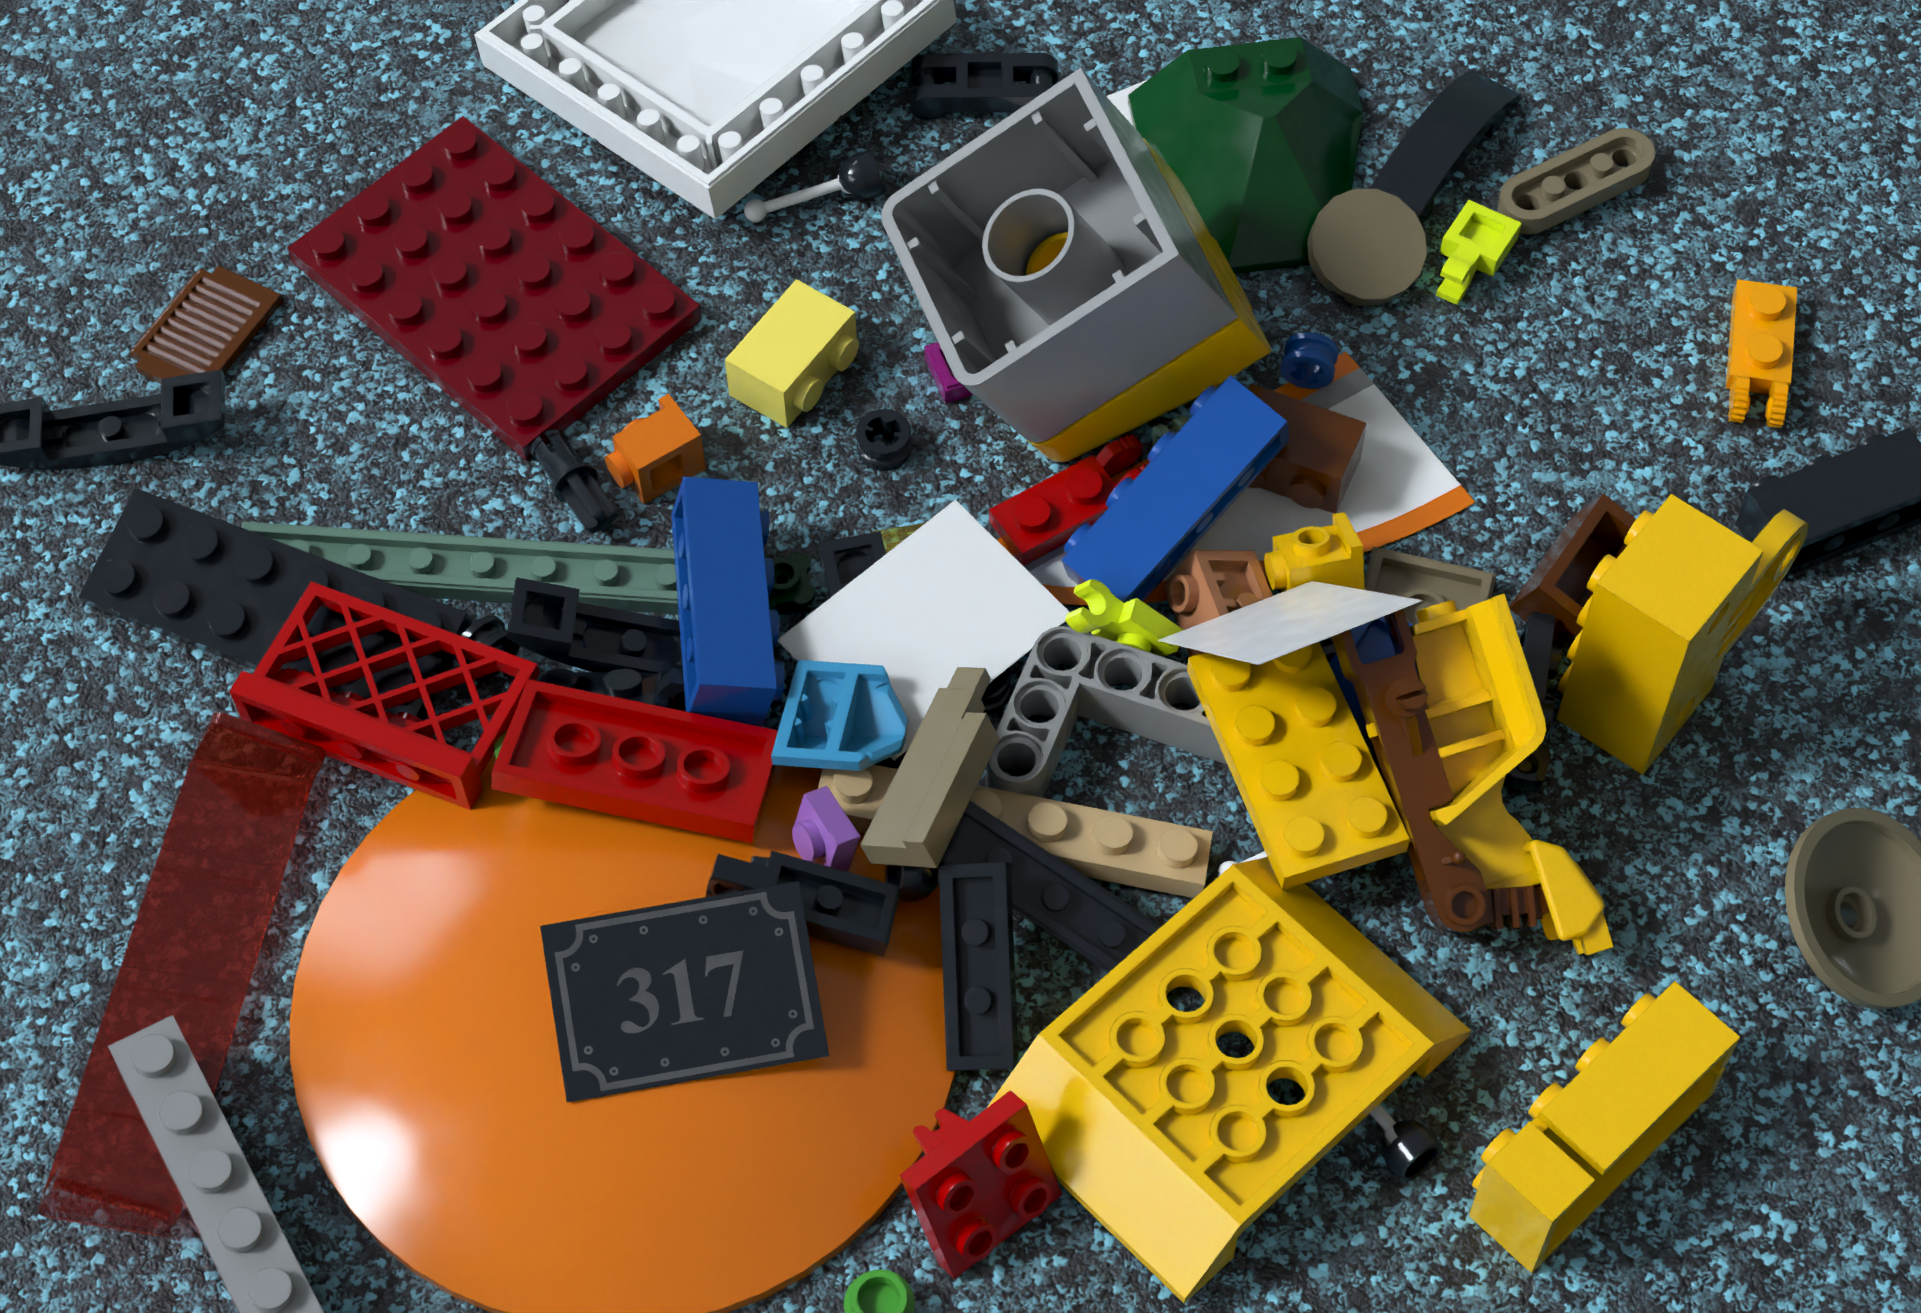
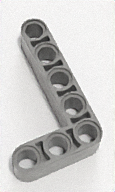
M1059 626L1043 632L1031 650L996 730L999 741L987 764V787L1043 798L1078 716L1227 764L1189 677L1186 664L1090 633H1079L1071 627ZM1065 664L1073 668L1061 671L1051 667L1053 665ZM1121 683L1128 684L1134 688L1122 691L1110 686ZM1184 703L1191 705L1194 709L1187 711L1177 710L1172 705ZM1040 715L1052 720L1044 723H1035L1028 720V718ZM1012 768H1022L1029 773L1024 776L1015 777L1009 776L1004 772Z

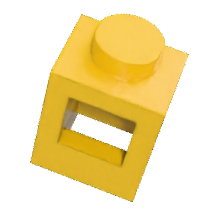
M1345 512L1332 514L1333 525L1323 527L1308 526L1300 528L1293 533L1272 537L1273 551L1265 553L1264 556L1265 571L1272 590L1280 589L1281 592H1284L1310 581L1365 590L1363 544Z

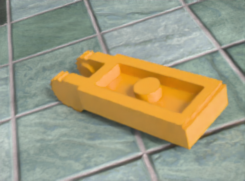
M1737 279L1732 296L1725 389H1730L1728 421L1743 423L1750 406L1749 392L1768 395L1765 409L1767 426L1782 428L1792 378L1797 287Z

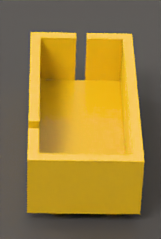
M1676 981L1657 998L1653 997L1650 993L1643 995L1622 1019L1621 1024L1625 1029L1611 1043L1604 1037L1596 1040L1585 1051L1575 1066V1069L1580 1073L1564 1088L1557 1082L1552 1083L1546 1088L1528 1111V1114L1534 1119L1531 1122L1529 1121L1517 1134L1510 1128L1503 1130L1488 1145L1480 1158L1486 1165L1472 1182V1187L1477 1192L1469 1217L1531 1274L1714 1093L1723 1075L1724 1066L1729 1062L1740 1036Z

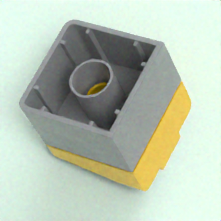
M1079 68L889 197L882 209L881 220L957 381L1050 460L1067 462L1199 397L1209 386H1219L1230 375L1233 377L1272 352L1263 331L1251 311L1253 308L1218 242L1210 235L1182 182L1082 68Z

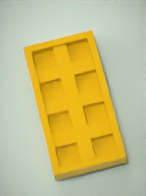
M1319 642L1260 665L1206 652L1188 657L1187 672L1282 890L1407 852L1410 838Z

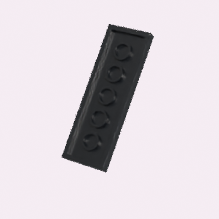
M135 488L79 595V598L87 606L253 670L257 668L311 581L460 636L472 623L468 613L137 488ZM319 606L307 625V630L311 638L346 626L347 624L343 614ZM352 618L354 623H355V622H358V621H361V620ZM382 630L359 638L366 658L403 646L400 635L388 630ZM302 635L300 636L297 642L303 640ZM408 638L410 643L416 642L415 640ZM353 641L316 653L322 673L359 661ZM440 650L417 658L416 661L422 678L426 679L448 671L456 655ZM309 656L283 664L281 667L283 669L288 667L290 669L297 668L298 672L303 670L315 676ZM409 662L372 674L379 695L416 682ZM365 677L328 689L338 694L343 691L353 692L364 699L372 697ZM438 692L429 695L431 703H433ZM422 698L385 710L395 715L399 712L410 713L423 721L428 714Z

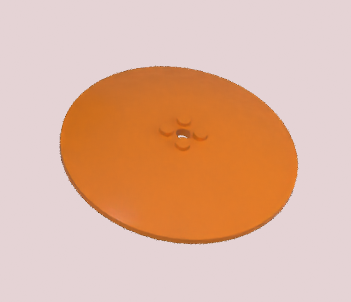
M493 754L480 776L483 791L471 810L418 790L413 791L398 803L365 837L342 867L323 899L308 933L294 981L290 1013V1063L296 1100L309 1141L331 1185L353 1217L379 1245L413 1273L451 1296L491 1313H729L763 1300L801 1280L843 1251L879 1217L904 1187L899 1175L924 1156V1152L915 1139L913 1130L919 1125H924L930 1131L937 1130L938 1122L935 1118V1113L939 1109H946L957 1070L947 1071L940 887L938 884L936 889L924 899L915 902H898L889 944L884 957L809 936L829 1056L568 1103L566 1101L540 926L706 897L709 877L718 854L750 862L752 856L769 858L771 851L802 859L794 845L792 830L805 793L818 789L823 768L776 765L753 843L492 790V769L495 762V754ZM858 832L860 839L848 872L885 882L886 865L870 863L860 846L866 833Z

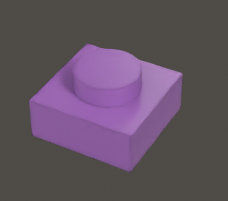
M827 786L804 794L792 830L797 852L803 860L848 872L860 839L859 833Z

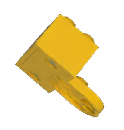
M1673 494L1669 495L1654 514L1647 510L1643 511L1625 537L1624 544L1627 547L1617 559L1610 554L1606 555L1598 564L1587 583V589L1592 591L1593 595L1582 608L1576 621L1583 629L1571 644L1566 656L1573 663L1566 670L1557 687V691L1563 694V698L1556 719L1643 775L1713 688L1725 654L1758 615L1787 574L1804 543L1809 524L1783 509L1771 519L1751 543Z

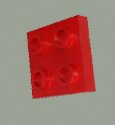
M1011 1090L971 1121L944 1108L937 1110L935 1118L940 1126L938 1130L930 1131L924 1125L916 1126L913 1130L915 1139L925 1156L899 1175L938 1265L953 1279H956L977 1261L987 1257L995 1247L1028 1221L1043 1213L1050 1204L1062 1196L1028 1105Z

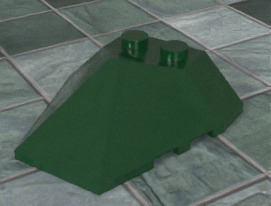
M1302 37L1192 49L1184 52L1128 94V106L1133 127L1182 182L1210 235L1218 242L1234 274L1310 265L1307 239L1316 216L1333 197L1350 191L1353 187L1363 110L1351 68Z

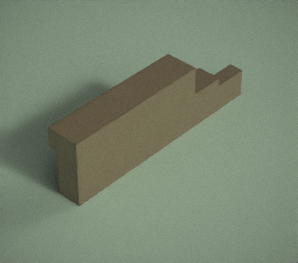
M957 667L948 687L938 689L860 844L870 863L927 868L938 867L999 741V737L986 713H983L985 707L981 698L991 680L986 668Z

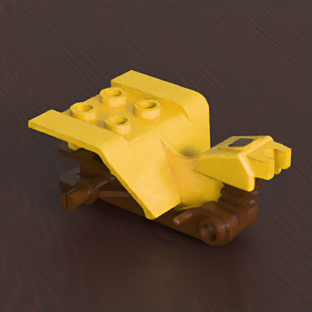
M1505 593L1469 606L1461 611L1457 610L1454 600L1416 611L1419 623L1410 627L1403 609L1385 615L1384 619L1395 655L1369 664H1363L1360 661L1350 630L1332 636L1343 675L1354 685L1366 722V730L1369 738H1371L1386 788L1410 838L1407 854L1426 913L1431 922L1439 929L1449 932H1468L1488 924L1490 929L1497 930L1503 929L1502 915H1505L1506 928H1520L1519 914H1522L1523 927L1537 926V919H1540L1544 934L1548 940H1572L1578 955L1583 953L1590 955L1612 948L1613 943L1603 914L1605 908L1604 900L1580 866L1573 861L1563 847L1541 840H1532L1518 820L1508 813L1502 802L1501 790L1506 774L1538 748L1544 740L1546 733L1545 717Z

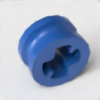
M1312 332L1294 334L1286 341L1285 357L1282 359L1280 372L1289 383L1301 388L1320 389L1326 387L1333 381L1334 365L1337 363L1339 349L1336 343L1324 335Z

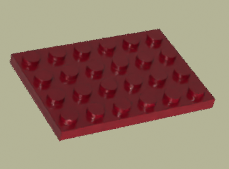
M464 116L460 117L287 247L291 262L525 461L532 457L530 450L537 437L540 436L545 445L549 444L550 440L544 432L554 429L565 431L702 320L700 305Z

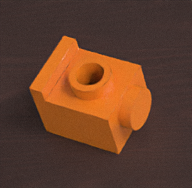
M669 393L658 399L659 411L646 418L633 420L621 432L612 436L615 451L605 456V463L615 482L621 488L630 486L643 504L681 484L683 476L694 477L706 470L701 434Z

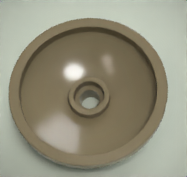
M1842 809L1817 819L1806 828L1797 840L1789 858L1785 878L1788 920L1802 955L1811 969L1827 987L1845 1000L1858 1006L1883 1010L1905 1006L1921 999V841L1900 822L1886 814L1871 809Z

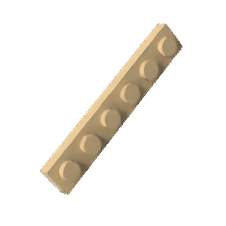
M872 765L861 771L822 769L818 789L827 786L857 832L866 833L898 769L879 765ZM980 785L976 786L970 801L1086 877L1195 898L1204 889L1213 831Z

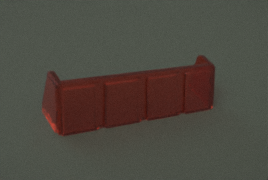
M216 712L212 714L192 754L178 793L160 851L148 881L114 986L111 990L72 1109L37 1209L39 1215L47 1218L160 1236L164 1231L169 1232L180 1218L184 1205L180 1201L181 1196L123 1081L108 1046L173 1015L214 1095L310 790L326 757V751L320 746L226 713Z

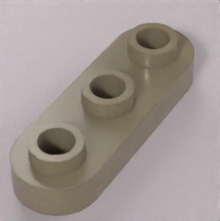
M1628 128L1610 130L1509 178L1501 188L1497 212L1521 222V234H1536L1545 231L1645 182L1650 175L1655 157L1654 145L1646 135L1639 131ZM1616 164H1623V165H1626L1627 167H1621V166H1618V165H1616ZM1569 187H1577L1579 190H1573Z

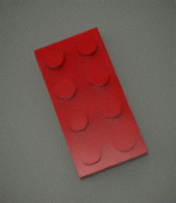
M528 679L493 766L491 789L753 843L776 765L772 764L771 754L778 730Z

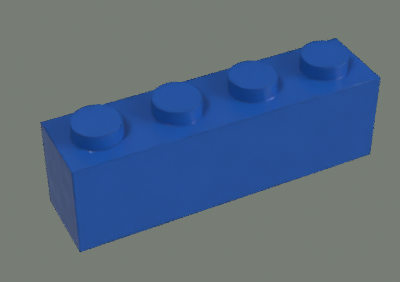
M1231 375L1219 388H1216L1214 385L1206 388L1190 409L1189 414L1192 417L1177 434L1169 431L1156 442L1148 455L1150 463L1135 480L1131 477L1122 480L1114 488L1106 501L1108 509L1093 526L1085 523L1069 538L1064 547L1066 555L1061 559L1068 577L1077 585L1090 579L1098 580L1106 585L1111 593L1124 603L1134 598L1144 602L1290 441L1288 422Z
M683 476L671 519L686 712L749 725L763 726L772 701H780L782 698L785 679L783 663L774 662L773 648L776 647L779 636V613L777 610L769 609L768 600L774 584V562L772 558L764 557L763 547L766 545L769 535V511L767 508H760L757 482Z

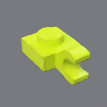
M1468 200L1443 237L1440 253L1449 258L1441 270L1440 276L1445 279L1436 291V296L1458 305L1464 297L1476 270L1493 277L1517 241L1522 223Z
M1094 579L1075 586L1073 593L1087 602L1090 611L1081 607L1066 614L1065 621L1073 630L1079 633L1091 632L1093 635L1161 657L1178 651L1179 646L1158 640L1183 631V629L1138 598L1124 603L1116 598L1106 585Z

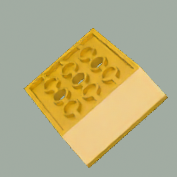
M1268 857L1232 864L1041 1031L988 1107L1010 1090L1028 1105L1056 1180L1185 1304L1234 1258L1238 1236L1414 1071L1424 1079L1470 1036L1471 1030L1305 883L1282 890ZM1190 987L1202 995L1204 1004L1195 1011H1179L1169 1004L1166 995L1175 988ZM1238 1032L1247 1036L1252 1041L1255 1049L1246 1057H1228L1218 1049L1216 1040L1225 1033ZM1276 1079H1291L1303 1088L1305 1097L1297 1104H1279L1269 1096L1266 1087Z

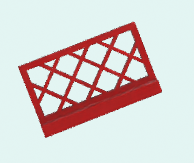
M311 581L253 674L241 671L229 692L241 720L246 726L471 810L483 791L480 776L494 754V744L501 734L508 730L527 680L536 681L540 672L538 664ZM319 606L343 614L347 624L346 626L311 638L307 630V625ZM352 618H355V619H358V620H361V621H358V622H355V623H354ZM382 630H388L400 635L403 646L366 658L359 639ZM302 635L303 640L297 642L300 636ZM408 638L413 639L416 642L410 643ZM353 641L359 661L322 673L316 653ZM440 650L456 655L460 667L426 679L422 678L416 661L417 658ZM309 656L315 673L314 677L291 685L274 680L283 664ZM465 659L470 660V661H473V662L470 663V664H467ZM409 662L416 682L379 695L372 674ZM497 671L515 677L507 692L480 701L473 682L474 679ZM362 677L366 678L372 695L371 698L348 706H343L331 700L328 689ZM466 682L473 704L436 716L429 695ZM321 691L322 697L314 695V693ZM419 698L423 699L429 719L404 728L388 722L385 710ZM378 712L380 719L370 715ZM494 714L491 720L488 722L486 716ZM476 719L480 720L484 732L471 753L446 744L442 731ZM435 734L437 740L429 738L428 736Z

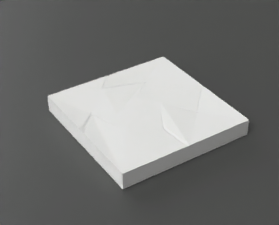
M519 0L474 34L483 66L590 137L595 138L599 143L716 220L837 121L840 115H844L957 21L954 0Z

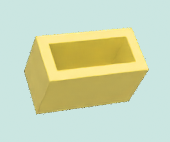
M796 279L725 359L729 395L788 428L802 411L808 412L816 405L821 397L824 385L836 371H844L854 360L859 348L855 311Z

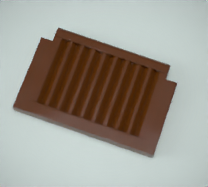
M219 265L212 274L203 269H198L129 352L130 357L138 361L135 365L137 373L162 384V378L222 370L223 374H225L282 304V295Z

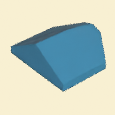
M798 660L771 754L772 764L861 771L902 752L906 742L908 719L890 684L889 676L884 666Z

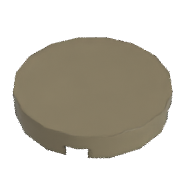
M1352 189L1333 197L1316 216L1307 239L1309 263L1318 281L1329 292L1333 289L1338 295L1345 297L1344 301L1357 306H1380L1401 297L1420 276L1427 256L1425 231L1416 213L1399 197L1379 189Z

